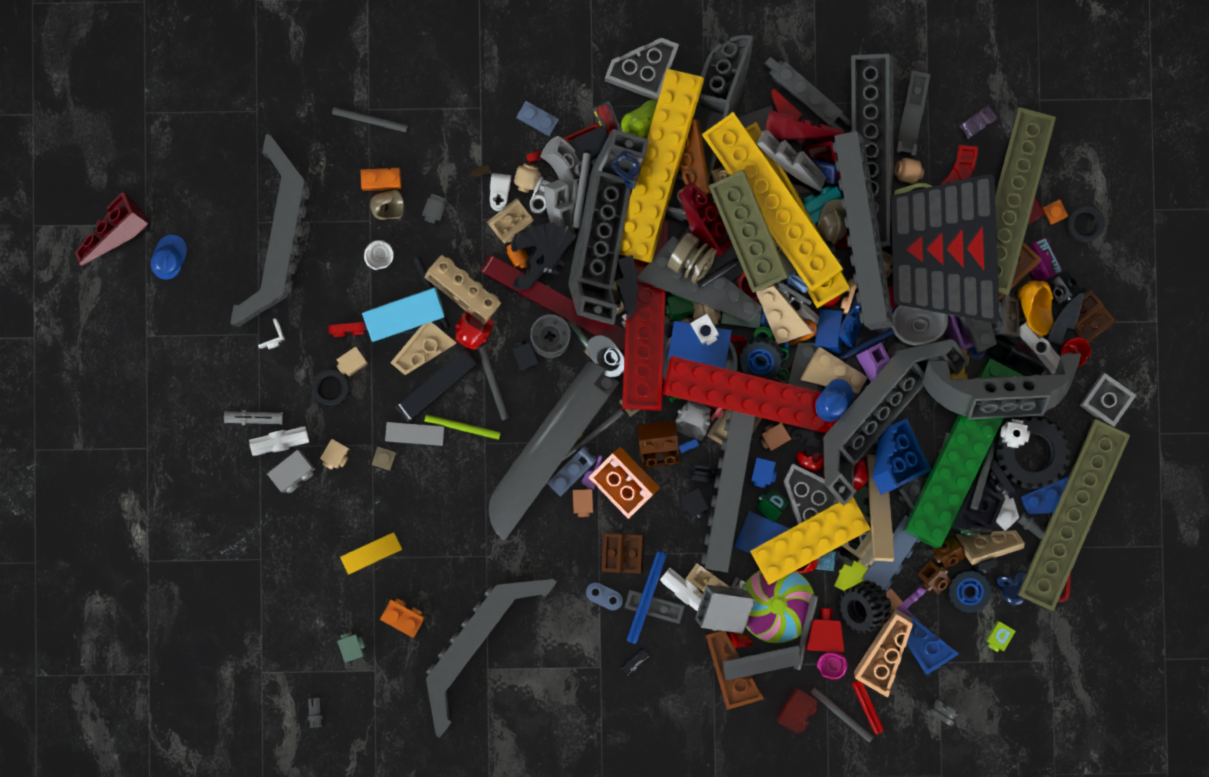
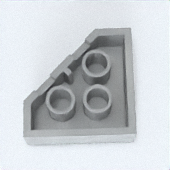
M659 38L650 44L617 57L611 61L605 81L658 101L666 71L672 67L679 44Z
M791 464L783 483L797 524L839 502L825 486V479L797 465Z

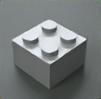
M1103 373L1079 406L1103 423L1114 427L1136 395L1106 373Z
M297 450L267 475L281 492L291 493L299 487L297 485L298 482L301 480L306 481L314 475L312 471L315 468L302 451Z

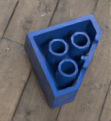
M907 418L890 425L878 438L872 478L880 495L931 471Z

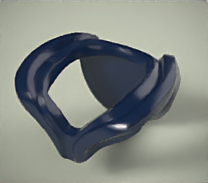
M623 151L612 162L611 168L625 179L626 188L635 189L641 165L636 156L630 152ZM622 158L631 161L634 165L628 173L617 165Z
M1025 570L1018 572L1014 579L1009 576L997 578V584L1001 587L1005 601L1012 606H1018L1025 601L1024 598L1017 595L1027 574Z

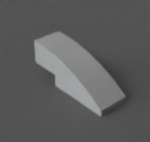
M557 180L544 185L545 202L550 223L555 222L558 227L568 226L570 232L575 234V229L572 228L574 204L569 202L568 184Z

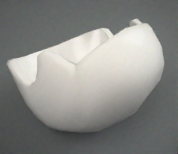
M376 240L369 243L366 247L364 259L369 267L378 270L390 265L394 252L390 244L383 240Z

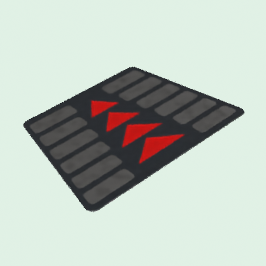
M985 174L893 195L891 198L895 304L989 323L998 322L999 292L994 176Z

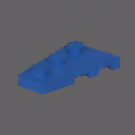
M1068 477L1021 496L1020 499L1027 515L1053 513Z
M909 616L912 619L913 625L906 645L926 675L959 654L915 618Z

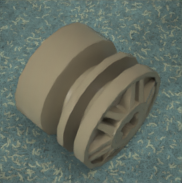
M687 233L674 250L667 267L676 273H680L686 268L684 278L688 279L693 274L691 282L697 284L712 266L717 250L712 247L707 252L709 247L707 243L698 249L700 239L691 233Z

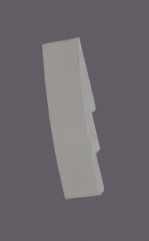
M768 129L761 133L757 145L773 161L803 183L818 191L822 190L827 177L804 151L796 153L786 140L779 143Z

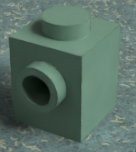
M352 632L341 635V640L337 642L345 663L364 656L362 648H365L362 637H358L357 634L352 635Z

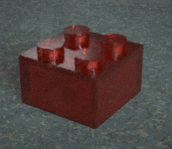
M795 687L776 721L797 734L800 731L803 732L809 723L806 721L810 714L813 716L818 708L817 700Z

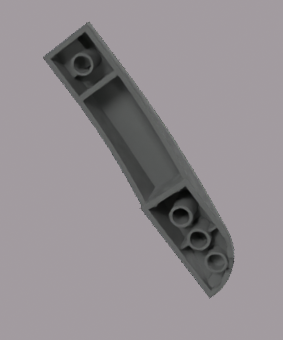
M740 35L731 37L729 41L722 45H717L709 54L700 76L704 78V82L693 116V120L697 119L700 122L701 134L732 112L737 116L748 72L754 36ZM702 136L709 184L711 185L715 183L711 171L721 167L723 164ZM679 168L666 214L677 220L684 221V219L687 220L679 192L686 185L682 177V171ZM712 193L706 194L709 201L711 200Z
M593 362L585 364L495 488L490 498L488 511L491 525L503 541L510 535L577 440L618 386L619 382L613 377L604 375L603 371L605 369Z

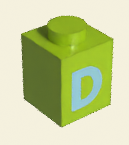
M996 621L985 641L989 643L988 647L998 652L999 649L1004 651L1016 631Z

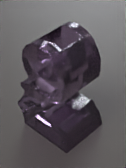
M987 105L959 127L969 139L982 131L987 124L991 125L996 122L998 118L989 105Z

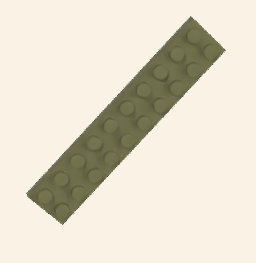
M1020 107L1017 111L995 194L998 292L1009 296L1056 119L1054 116Z
M1093 420L1017 594L1018 596L1054 611L1128 442L1129 434L1099 420Z

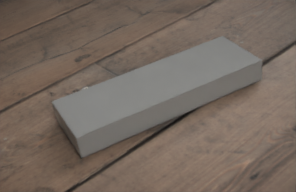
M387 422L385 437L387 442L443 446V426Z

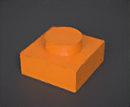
M1061 200L1043 207L1050 225L1068 217Z

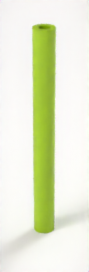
M428 414L425 416V422L498 440L500 438L501 432Z

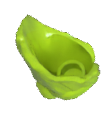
M649 100L631 113H627L621 121L622 132L647 139L658 101Z

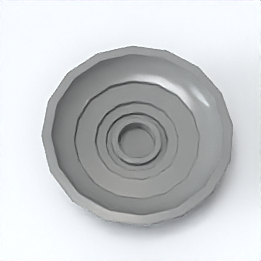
M899 305L892 315L894 326L891 327L895 335L904 343L913 346H922L935 342L944 334L948 326V314Z

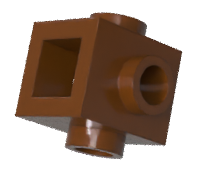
M953 535L945 538L940 548L933 547L935 553L932 556L937 564L941 563L945 569L954 566L965 558L961 546Z
M931 560L917 574L924 581L922 585L929 592L933 590L938 595L951 582L947 576L949 572L941 565L939 567L936 566Z

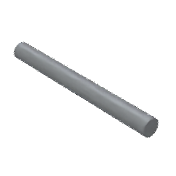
M583 153L572 225L574 229H580L591 158L589 153Z

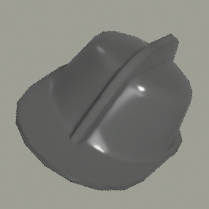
M597 335L588 341L587 353L595 364L605 369L603 371L604 375L616 377L624 371V352L610 338L604 335Z

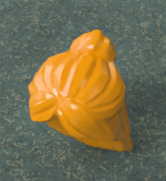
M1036 280L1029 281L1020 287L1016 295L1021 301L1029 328L1038 335L1044 336L1049 333L1054 324L1052 315L1053 293L1048 283Z

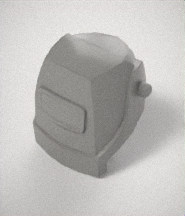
M688 401L682 409L678 410L679 415L675 421L677 425L676 430L687 437L702 441L710 425V408L705 404Z

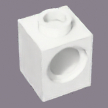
M707 314L690 323L702 345L705 343L711 345L717 341L716 337L719 336V333ZM709 326L711 328L710 335H701V328Z

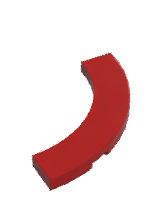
M958 146L954 167L941 184L970 178L976 164L978 146Z

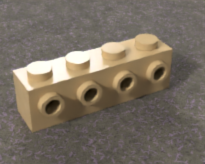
M441 255L425 275L429 282L483 325L486 324L501 304L497 296L492 293L489 294L481 283L473 281L466 271L457 268L448 257L445 258Z

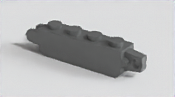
M771 57L765 62V65L772 70L769 73L772 76V80L823 125L843 130L834 123L837 119H840L846 126H852V122L842 114V110L787 62L780 60L777 63Z

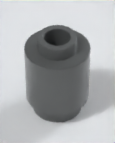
M431 194L422 213L425 221L433 224L436 221L440 222L446 205L444 203L445 198Z

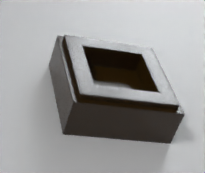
M484 165L470 171L473 180L491 174L489 165Z

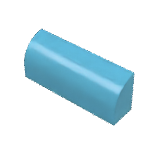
M436 287L362 313L372 342L445 317Z

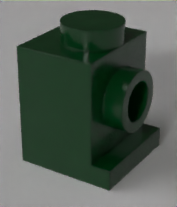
M864 485L853 495V498L861 512L867 515L868 513L870 514V504L864 505L863 500L865 498L869 499V491Z

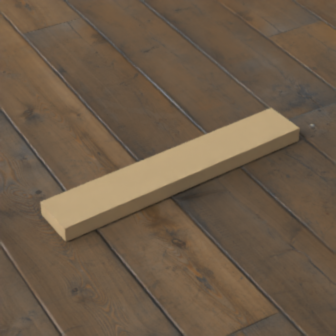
M867 454L866 465L869 473L868 491L874 561L893 562L894 547L889 492L880 495L872 478L876 455Z

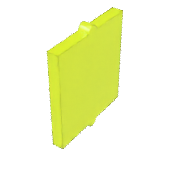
M856 561L853 562L852 567L844 564L842 570H839L840 574L834 586L845 591L862 582L861 578L868 568Z

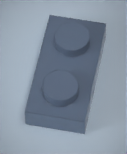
M525 101L516 117L549 137L559 119Z

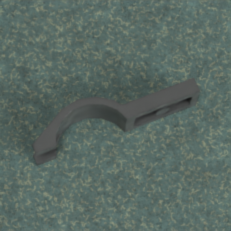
M911 71L896 151L898 153L904 151L912 153L911 155L913 156L916 155L918 133L924 112L930 74Z

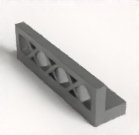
M796 645L722 661L725 680L801 665L800 648Z

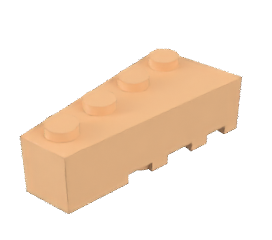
M894 609L890 618H888V622L884 624L854 671L857 680L886 697L889 696L891 685L913 625L911 617Z

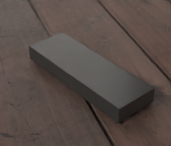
M629 590L624 608L637 611L643 593ZM653 596L646 615L680 624L685 605Z

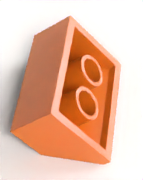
M621 447L614 451L588 477L628 519L660 489L651 477Z

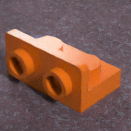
M398 598L395 601L390 599L380 620L414 638L425 619L422 616L423 612L414 607L412 610L405 607L406 603Z

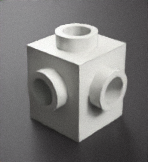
M1012 419V422H1007L1001 429L1000 437H1003L1002 442L1007 443L1008 447L1013 448L1024 445L1025 442H1028L1030 431L1027 430L1028 426L1023 425V421ZM1014 430L1020 432L1018 437L1013 435Z

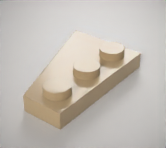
M776 284L756 292L777 344L813 333V328L810 325L808 326L802 319V315L792 307L790 301L778 289Z
M429 322L423 324L392 360L391 364L404 375H407L457 343L436 325Z
M818 347L800 381L827 386L832 380L843 379L850 384L853 393L858 394L867 377L826 350Z
M1016 530L995 531L989 535H980V532L973 533L972 536L955 534L956 541L972 565L1024 548V541Z

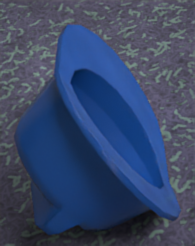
M167 235L158 242L151 260V268L153 273L160 279L168 280L178 275L187 252L186 243L181 237Z
M835 379L826 386L818 397L815 406L816 413L821 419L832 422L846 412L853 399V390L850 384L843 379Z

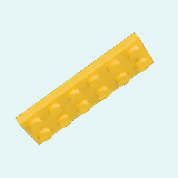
M852 496L845 506L838 502L750 550L768 585L869 531L870 527Z

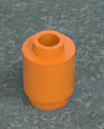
M511 244L508 245L506 253L513 267L519 269V271L526 269V261L529 258L527 250L521 249L512 252Z

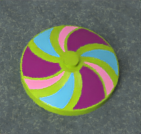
M761 570L751 575L741 589L747 590L754 598V607L750 611L746 628L757 638L770 643H784L799 637L803 631L811 594H814L809 582L796 571L768 585Z

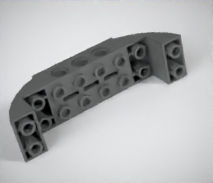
M1067 353L1061 355L1056 372L1051 375L951 380L948 361L933 360L928 361L922 384L938 403L957 414L967 416L968 420L1044 416L1045 411L1061 402L1068 393L1077 371L1081 354Z

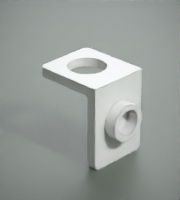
M276 318L273 321L279 337L258 345L260 349L268 347V349L279 346L278 342L285 340Z

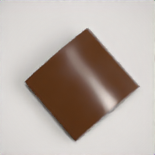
M1092 290L1084 296L1075 329H1073L1078 337L1084 338L1088 343L1116 323V320L1106 310L1101 300Z
M603 533L601 572L643 574L644 535Z

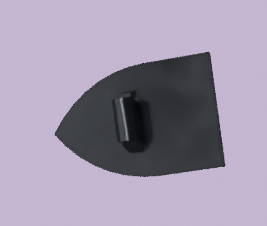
M604 125L569 141L580 161L583 160V153L591 154L588 174H590L609 136Z

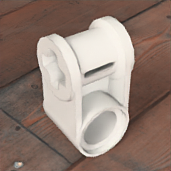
M496 173L491 175L490 205L495 211H501L507 206L511 175ZM498 197H500L501 201H503L500 202V205H496L495 202Z
M543 177L539 178L530 200V210L535 215H542L547 209L544 185L550 182L543 180ZM534 202H543V208L535 209L533 207Z

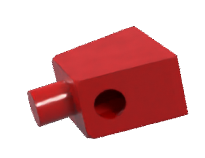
M821 608V620L813 619L806 650L844 652L841 622L839 620H832L833 609Z

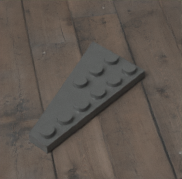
M674 236L652 259V263H649L637 277V281L650 284L657 289H663L671 292L673 295L697 304H703L710 309L719 310L748 323H751L762 310L761 305L723 275L707 286L700 288L698 283L694 284L691 282L693 274L688 279L684 278L686 268L680 273H676L668 268L669 259L680 243ZM711 266L706 275L702 277L700 280H702L703 278H705L706 276H708L716 270Z

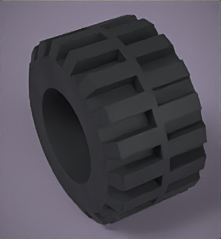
M866 580L846 589L841 594V600H839L841 607L839 609L847 626H851L853 631L857 630V633L866 634L888 622V618L891 616L889 612L891 611L890 599L887 598V593L882 590L880 585L877 586L875 582Z

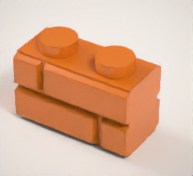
M388 168L361 170V188L363 191L401 189V171L399 168H391L390 170Z

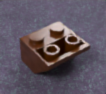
M675 420L637 425L642 468L680 464Z

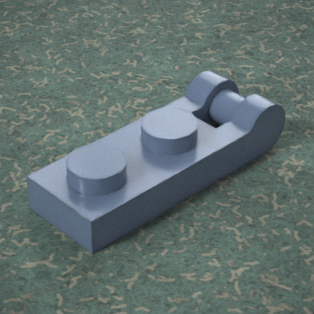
M586 446L547 482L560 497L598 460L595 455L592 456L588 452L589 449ZM582 456L588 461L584 466L578 461Z

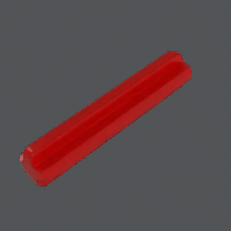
M859 680L853 682L852 686L875 734L882 733L884 728L864 684Z

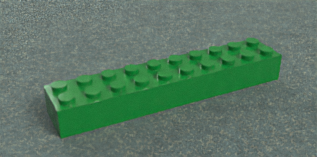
M990 358L984 362L977 378L1023 377V375ZM958 415L906 521L903 532L934 548L942 546L1003 418L968 420L967 416Z

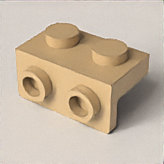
M516 198L487 221V223L499 239L506 243L511 242L516 233L525 230L526 227H530L534 219Z

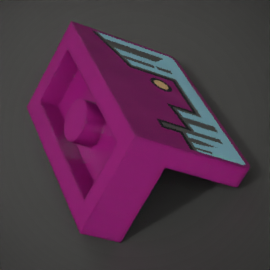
M1046 238L1028 245L1042 259L1041 263L1031 271L1035 281H1044L1062 272Z

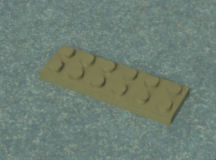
M745 170L709 185L752 292L755 293L789 278Z

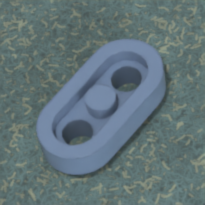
M592 583L586 589V595L589 600L609 610H617L622 605V596L600 583ZM593 589L599 590L598 596L592 595ZM611 597L617 599L615 604H610L609 599Z

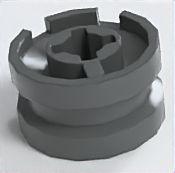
M936 699L935 707L929 713L948 725L953 726L955 723L953 720L960 713Z

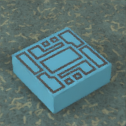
M830 551L819 557L816 569L834 571L836 552Z

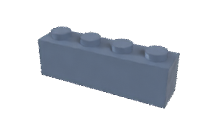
M904 515L892 532L895 535L893 538V562L877 561L873 567L869 566L861 578L863 581L875 582L877 586L880 585L882 587V590L887 591L893 582L890 579L894 573L898 575L903 568L901 563L904 558L908 559L913 553L914 549L912 546L914 543L920 542L917 538L902 531L908 516Z

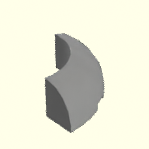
M556 136L546 144L540 157L552 166L560 181L568 184L569 202L574 204L575 212L582 161L578 159L574 153L575 149L568 142Z

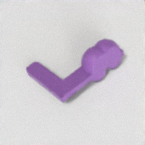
M601 455L597 460L595 469L588 470L584 474L582 484L587 489H594L596 486L588 477L599 467L602 460Z
M920 585L897 609L907 616L915 618L907 608L917 601L927 589Z

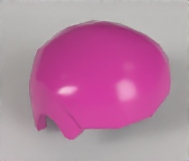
M831 651L822 654L817 664L821 675L829 679L841 678L846 673L848 667L847 660L842 653Z

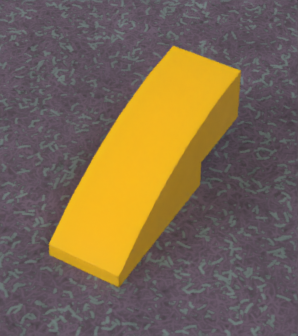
M391 533L340 558L349 575L401 551L402 548L395 533Z

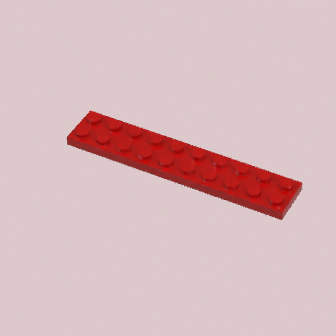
M663 221L653 258L667 243L668 221ZM634 259L638 277L649 263ZM637 281V298L633 316L629 320L627 316L625 318L622 409L661 411L665 290L657 289L650 284Z
M675 356L670 358L663 395L826 434L840 419L829 422L824 421L818 416L815 406L822 392Z

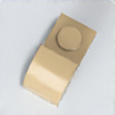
M696 563L686 577L689 582L703 592L706 585L731 588L698 563Z

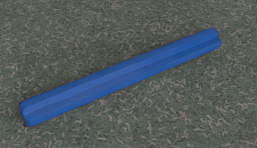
M658 551L656 553L627 637V641L636 644L667 556L663 552Z

